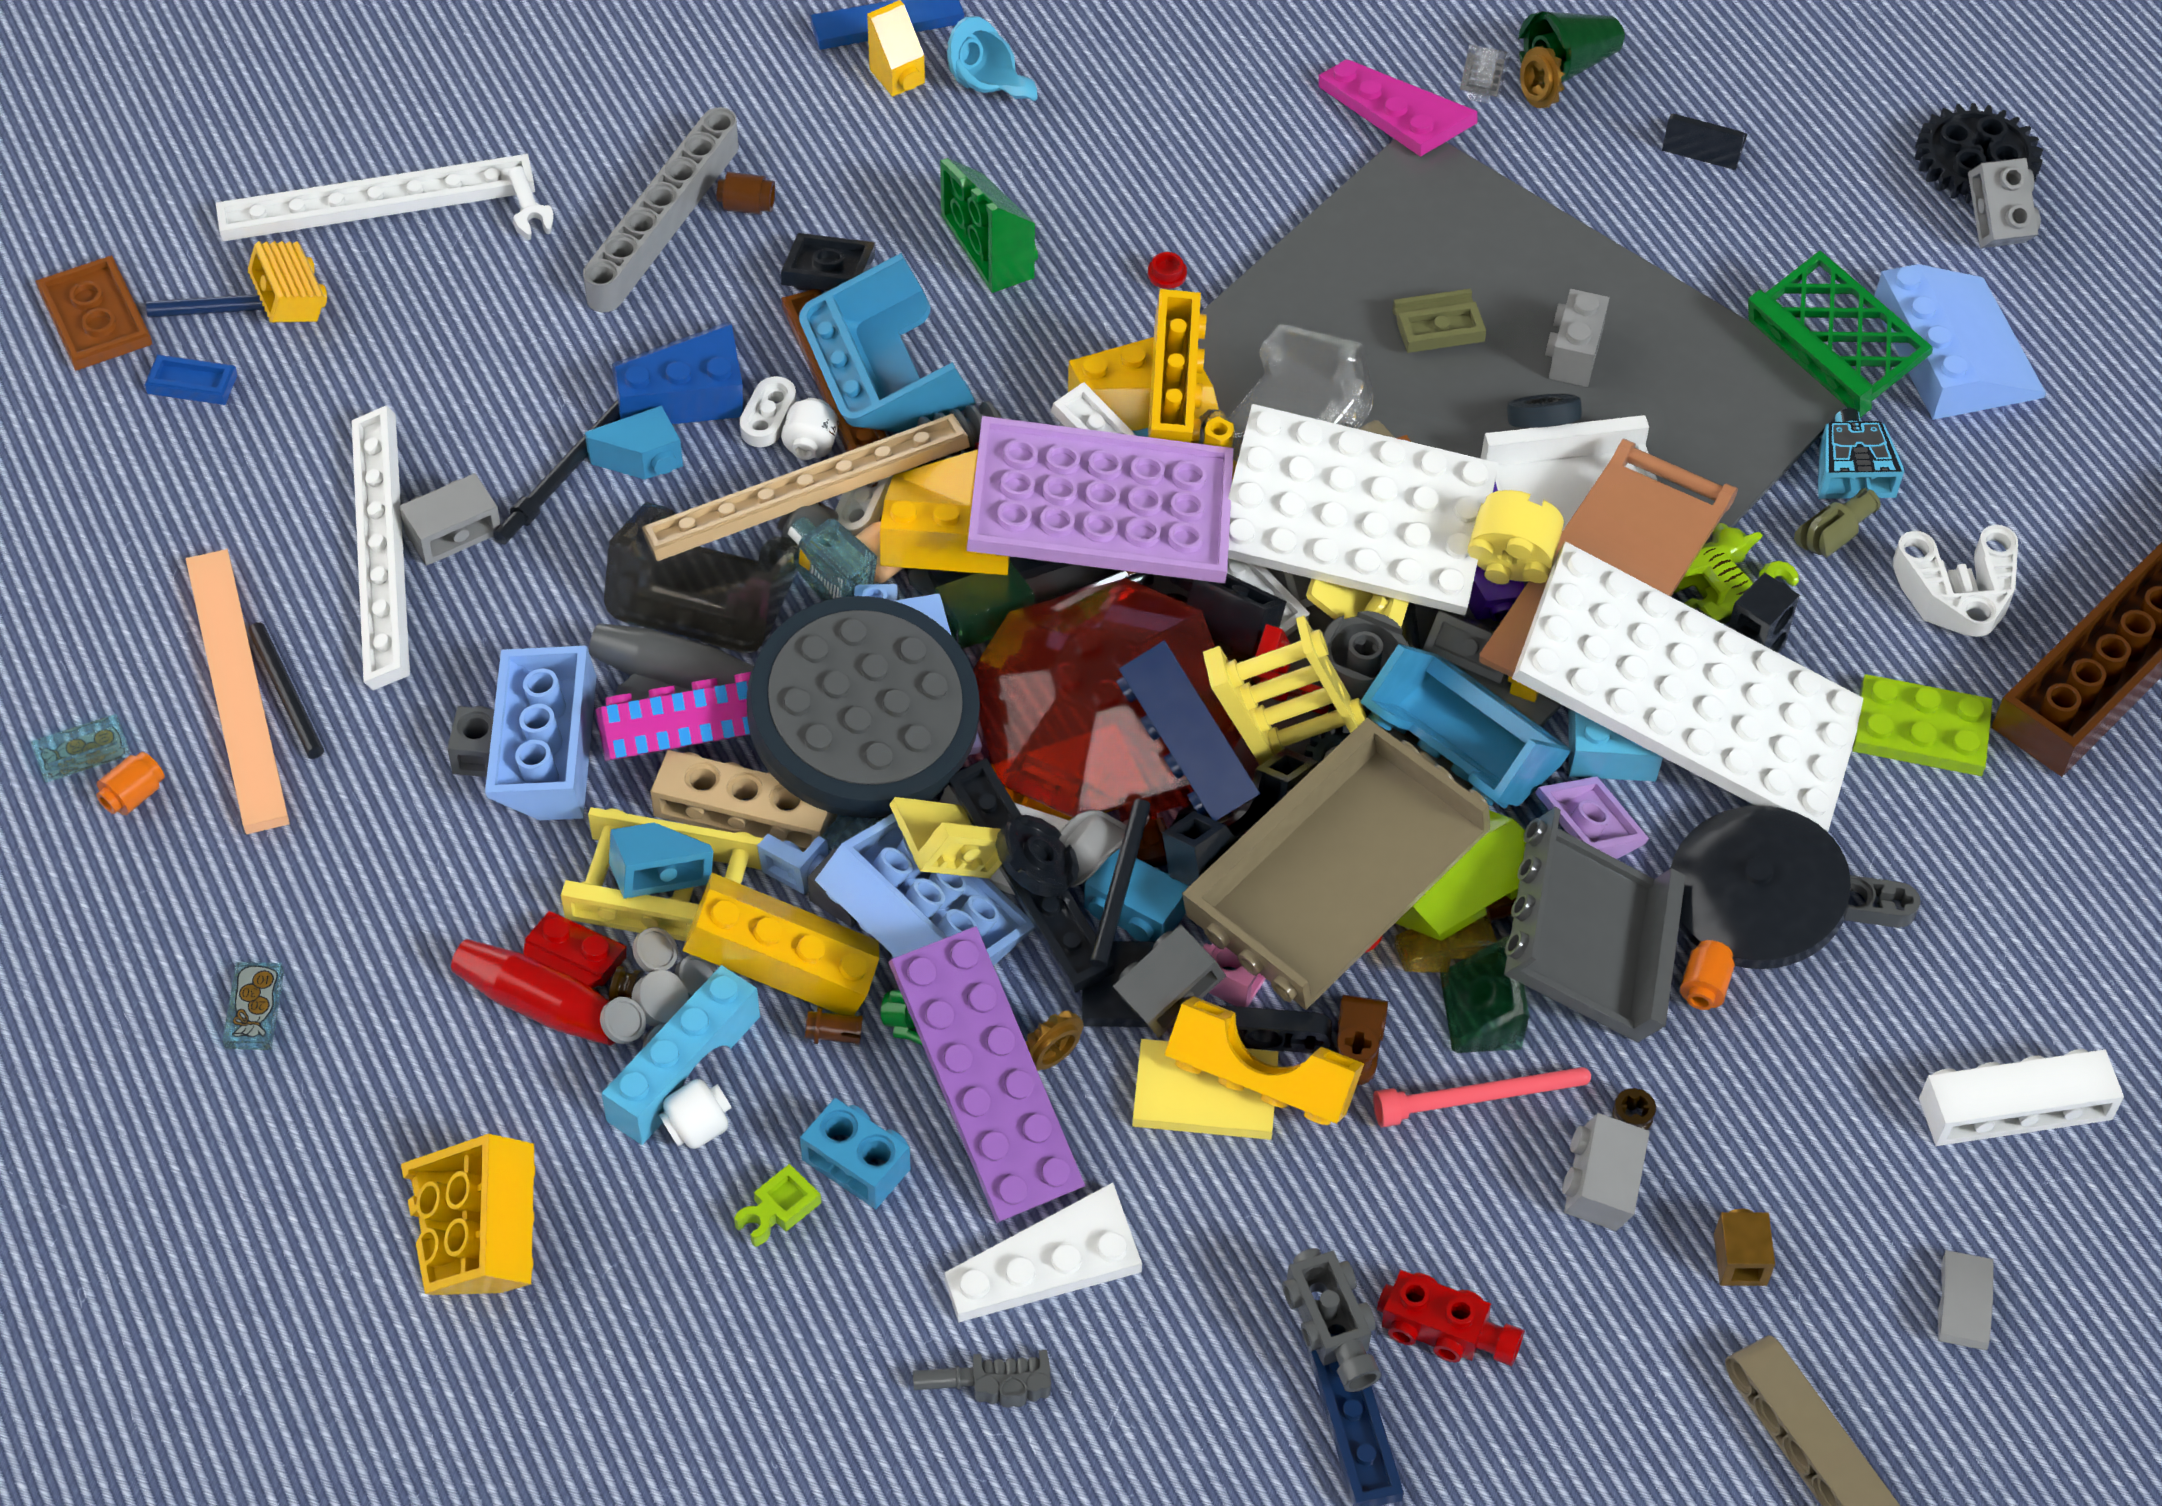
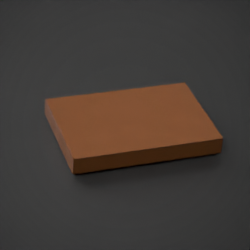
M112 255L35 281L75 371L153 345L149 331Z

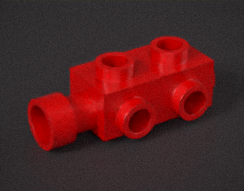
M1400 1269L1394 1286L1385 1284L1377 1305V1311L1383 1313L1382 1327L1388 1329V1335L1393 1340L1404 1345H1413L1416 1340L1434 1347V1353L1448 1362L1456 1363L1461 1358L1473 1361L1477 1349L1493 1354V1360L1512 1367L1525 1333L1524 1329L1508 1323L1502 1327L1488 1322L1491 1303L1484 1301L1478 1294L1463 1289L1457 1291L1438 1284L1434 1278L1423 1273L1411 1274Z

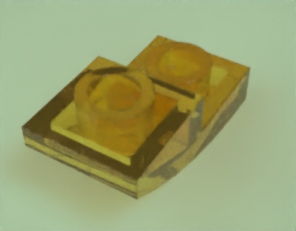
M1488 916L1478 919L1443 941L1413 929L1397 934L1394 941L1404 972L1419 973L1448 972L1451 959L1495 960L1499 947Z

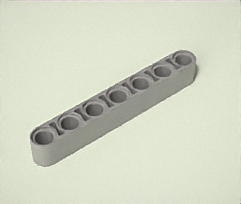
M723 107L713 108L700 118L587 263L583 270L587 304L591 309L603 313L613 311L621 305L739 149L737 120L733 111Z

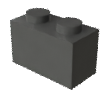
M1179 925L1174 931H1168L1160 936L1155 942L1153 950L1140 962H1134L1127 966L1121 973L1119 981L1113 987L1128 1006L1159 1038L1175 1023L1183 1002L1192 996L1202 999L1226 975L1216 960L1182 925Z

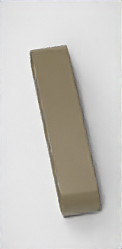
M1767 1335L1726 1358V1370L1734 1386L1821 1506H1900L1776 1338Z

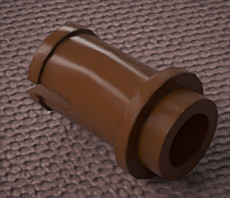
M818 1007L817 1012L808 1011L805 1038L814 1039V1044H818L819 1040L860 1045L863 1016L823 1013L822 1008Z

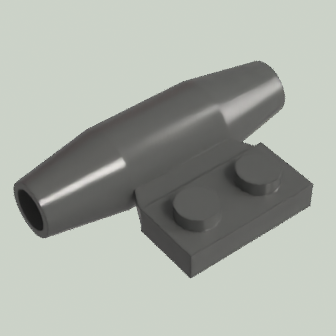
M599 623L592 633L589 644V654L591 657L631 676L624 683L618 685L614 696L631 693L632 701L649 698L648 690L674 686L675 693L692 691V682L717 678L718 686L735 683L734 675L752 672L754 667L715 647L648 628ZM689 746L676 748V750L687 752Z

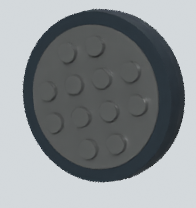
M870 596L838 597L813 604L797 612L783 622L768 638L758 655L748 683L747 718L749 731L754 747L767 770L784 788L802 801L821 810L842 816L856 818L889 816L893 814L889 804L895 797L930 801L949 785L951 777L961 770L972 750L978 730L979 690L973 668L965 652L948 631L936 621L910 606L884 598Z

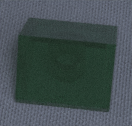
M1511 935L1440 972L1451 1048L1456 1053L1522 1049L1529 1020L1524 984L1504 975L1507 961L1505 947Z

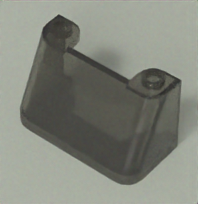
M645 502L609 540L604 590V604L607 611L615 619L633 625L741 653L757 651L768 639L800 567L798 565L800 549H803L804 542L800 541L798 545L791 538L779 536L770 538L761 547L758 561L701 546L657 561L644 537L642 527L676 513L665 506Z

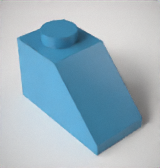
M662 405L585 432L588 459L592 465L644 480L660 474H667L674 469L683 467L680 438Z
M655 822L611 829L609 864L623 899L707 885L709 876L712 873L713 849L711 845Z

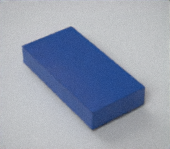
M157 354L144 385L147 394L226 405L238 374L234 365Z

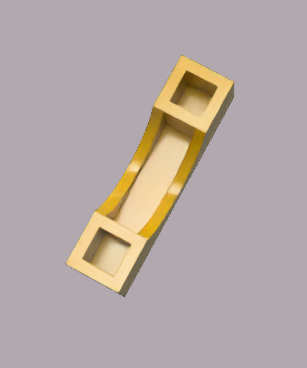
M1194 996L1181 1004L1164 1054L1175 1059V1065L1182 1070L1196 1074L1201 1073L1203 1070L1218 1076V1082L1227 1088L1238 1091L1248 1088L1260 1093V1098L1264 1102L1280 1108H1286L1287 1105L1305 1111L1304 1117L1310 1121L1322 1125H1330L1331 1122L1337 1124L1346 1116L1364 1066L1362 1062L1324 1047H1320L1306 1061L1294 1066L1278 1067L1266 1064L1255 1058L1243 1045L1237 1031L1235 1012Z

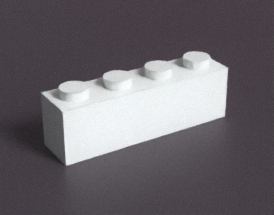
M2077 1049L2063 1056L2044 1058L2037 1055L2025 1058L2021 1062L2001 1065L1998 1062H1988L1977 1068L1961 1071L1951 1068L1942 1069L1932 1075H1928L1919 1100L1935 1146L2113 1120L2124 1095L2106 1049L2090 1052L2085 1049Z

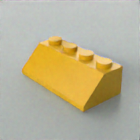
M711 873L682 950L718 966L723 965L733 972L837 1014L851 1016L855 1015L867 997L880 959L878 940L715 873Z

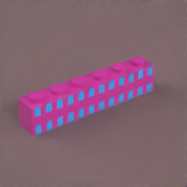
M751 672L734 675L735 683L718 686L717 678L692 682V691L675 693L674 686H667L648 690L649 698L632 701L631 693L605 698L606 706L595 709L605 761L750 735L747 718V690Z

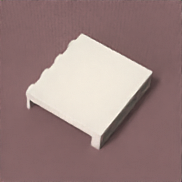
M1642 415L1552 427L1485 433L1480 459L1499 463L1495 479L1498 491H1522L1530 494L1529 501L1542 506L1544 499L1555 506L1564 519L1563 531L1612 459L1623 438L1636 444L1635 448L1648 453L1646 440L1649 425L1646 416ZM1629 463L1624 466L1657 481L1656 475Z

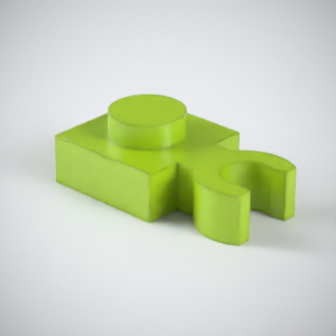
M788 1164L754 1192V1200L758 1204L757 1206H747L737 1212L734 1217L735 1228L739 1231L749 1223L760 1225L750 1234L752 1245L754 1247L760 1246L768 1240L771 1227L776 1223L787 1232L822 1203L821 1194L794 1167Z

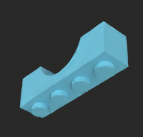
M721 965L601 1093L606 1121L640 1145H643L663 1123L659 1114L665 1111L663 1108L664 1099L682 1087L688 1075L703 1057L719 1046L732 1048L760 1018L757 988Z

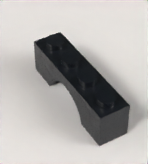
M1284 748L1255 768L1253 783L1260 794L1244 803L1230 819L1220 823L1193 811L1162 832L1169 877L1190 886L1318 765V761Z

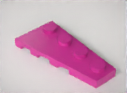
M1348 59L1318 75L1319 88L1420 157L1477 124L1476 110Z

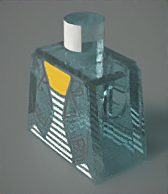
M802 517L790 527L788 535L799 545L797 570L822 601L854 596L856 585L874 584L877 556L836 519H828L816 527L807 517Z

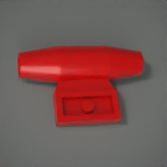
M548 911L525 938L523 954L470 939H465L456 949L451 961V971L494 1002L555 1031L609 1046L615 1043L606 1036L600 1023L601 1011L610 1001L592 988L597 986L603 987L617 967L626 959L627 946L554 912Z

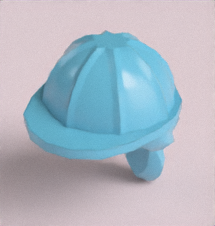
M978 16L965 17L956 24L949 37L947 60L949 71L954 75L957 82L963 87L973 88L982 93L1003 90L1015 99L1037 100L1038 95L1035 82L1028 77L1016 73L1015 57L1009 44L999 36L996 29L988 21Z

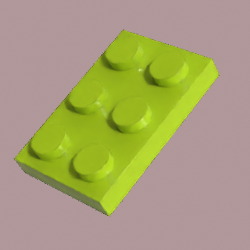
M1864 674L1860 689V696L1864 699L1853 743V752L1982 777L1986 767L1993 698Z

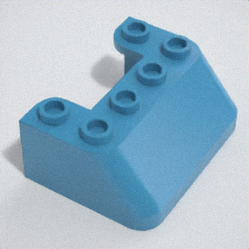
M902 253L810 300L804 305L799 315L800 324L838 410L845 421L854 427L900 433L917 427L919 417L926 416L930 421H933L935 413L940 412L947 416L951 409H959L961 412L967 405L976 404L969 386L963 380L953 362L921 379L900 335L924 323L930 314L931 308L923 288Z
M1401 644L1397 645L1360 701L1361 704L1371 710L1368 717L1382 728L1390 731L1393 727L1403 734L1409 730L1420 738L1417 745L1422 750L1435 758H1439L1442 754L1454 764L1450 769L1456 775L1473 785L1472 790L1481 794L1490 806H1493L1494 803L1503 808H1507L1508 805L1519 806L1563 764L1571 752V749L1566 744L1449 660L1438 654Z

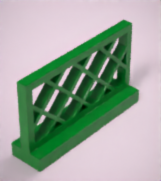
M1821 250L1766 293L1759 289L1748 298V320L1847 408L1856 409L1859 412L1860 418L1872 409V401L1932 354L1933 347ZM1819 266L1831 276V284H1806L1807 275ZM1783 294H1801V307H1783L1776 300ZM1806 294H1830V308L1805 307ZM1835 294L1854 295L1859 300V308H1834ZM1805 318H1829V332L1810 331L1804 326ZM1834 318H1858V332H1833ZM1863 318H1880L1887 324V332H1862ZM1833 342H1857V356H1839L1832 350ZM1862 342H1886V357L1861 356ZM1891 343H1909L1916 349L1908 357H1890ZM1861 366L1886 367L1885 375L1872 385L1860 375Z

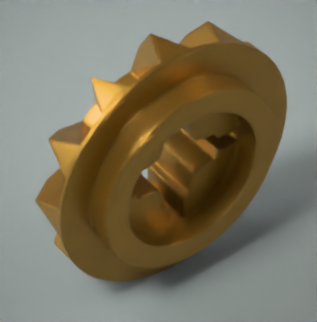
M1543 46L1530 49L1524 56L1520 68V83L1523 94L1527 101L1536 108H1549L1551 104L1559 102V92L1565 90L1561 83V77L1565 75L1560 70L1561 58L1555 57L1553 49L1544 48Z
M1067 1010L1059 1015L1053 1014L1043 1024L1039 1023L1038 1028L1034 1032L1027 1035L1028 1041L1025 1043L1037 1071L1055 1066L1076 1047L1084 1026L1083 1021L1076 1013L1073 1014Z

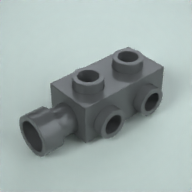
M1318 1248L1302 1251L1295 1256L1293 1264L1288 1266L1287 1280L1282 1282V1287L1289 1307L1291 1309L1298 1308L1303 1319L1301 1331L1305 1344L1310 1351H1317L1323 1366L1338 1361L1340 1366L1337 1369V1373L1345 1391L1356 1392L1368 1388L1381 1377V1372L1373 1355L1366 1353L1369 1350L1371 1331L1376 1329V1325L1368 1303L1358 1304L1352 1292V1289L1357 1287L1354 1271L1347 1260L1339 1263L1334 1250L1321 1254ZM1312 1292H1321L1320 1300H1315ZM1339 1333V1335L1333 1337L1330 1334Z

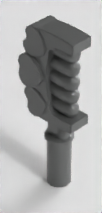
M1039 1350L1038 1358L1030 1357L1028 1361L1022 1357L1018 1358L1017 1361L1009 1358L1005 1362L1003 1359H996L994 1362L991 1360H984L982 1362L981 1354H973V1367L959 1368V1366H956V1368L914 1370L913 1388L914 1390L957 1388L959 1390L961 1387L974 1386V1396L978 1402L996 1404L999 1401L1006 1408L1013 1406L1021 1407L1026 1404L1027 1399L1035 1402L1039 1398H1048L1050 1396L1051 1380L1047 1350Z

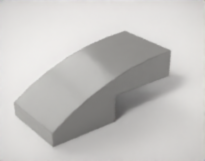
M1945 1250L1941 1263L1942 1297L1938 1307V1341L1987 1350L1990 1341L1993 1306V1259Z

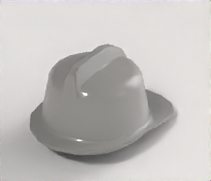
M1088 810L1078 813L1060 831L1062 836L1059 840L1065 847L1069 844L1076 853L1079 864L1078 878L1070 888L1084 883L1101 867L1108 857L1120 849L1128 820L1120 822L1103 811ZM1148 814V817H1147L1146 824L1148 823V821H1149V819H1150L1149 814Z

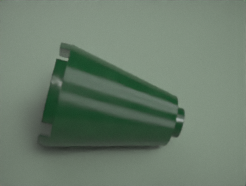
M1547 11L1533 13L1523 21L1519 30L1518 40L1524 38V51L1519 52L1520 61L1522 64L1526 53L1534 47L1543 46L1544 48L1553 49L1555 57L1561 58L1560 70L1565 73L1561 77V83L1619 52L1625 38L1624 28L1613 16Z

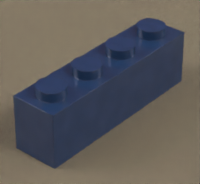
M1165 640L1119 667L1123 677L1116 680L1117 684L1129 703L1138 699L1147 715L1140 718V721L1153 742L1162 738L1170 753L1163 758L1176 779L1178 780L1185 775L1194 791L1187 796L1197 813L1204 816L1209 813L1210 817L1217 821L1260 794Z

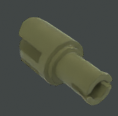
M1863 488L1844 504L1838 502L1829 504L1797 529L1794 536L1796 544L1804 550H1810L1812 553L1828 558L1858 534V524L1880 509L1879 497L1873 490L1867 491V488Z

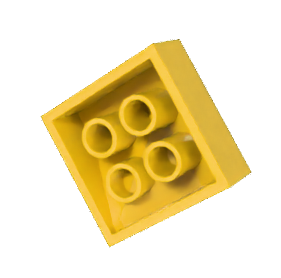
M978 449L893 475L884 499L880 525V566L1008 575L1010 556L966 551Z

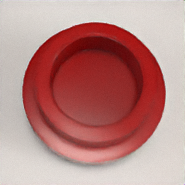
M1162 252L1157 254L1150 262L1147 273L1148 279L1159 288H1176L1185 282L1187 267L1179 255L1172 252Z

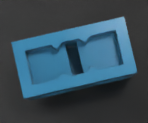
M837 1098L832 1100L800 1136L801 1155L804 1162L874 1209L881 1205L911 1170L910 1147L899 1133L891 1129L885 1131L871 1122L870 1117L856 1105L847 1106ZM836 1135H846L849 1137L843 1141L831 1139ZM875 1159L886 1161L885 1164L880 1166L868 1164V1162Z

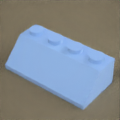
M587 646L501 650L485 788L487 798L540 821L584 818L597 678Z

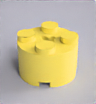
M1502 490L1493 492L1486 497L1485 503H1481L1467 552L1470 557L1478 559L1477 565L1485 570L1484 576L1487 580L1496 584H1507L1509 580L1531 581L1534 583H1544L1547 581L1564 525L1563 516L1555 506L1544 499L1542 506L1529 501L1530 494L1522 491Z

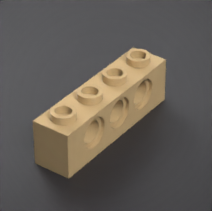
M667 750L650 791L655 817L732 833L747 832L760 838L770 834L781 841H791L802 852L818 836L828 841L838 815L821 810L802 801L784 788L770 772L765 773L744 768L734 762L723 763L702 758L692 752L681 753Z

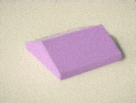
M1597 776L1541 786L1535 792L1549 811L1554 807L1561 809L1559 823L1568 834L1615 859L1645 845L1649 839Z

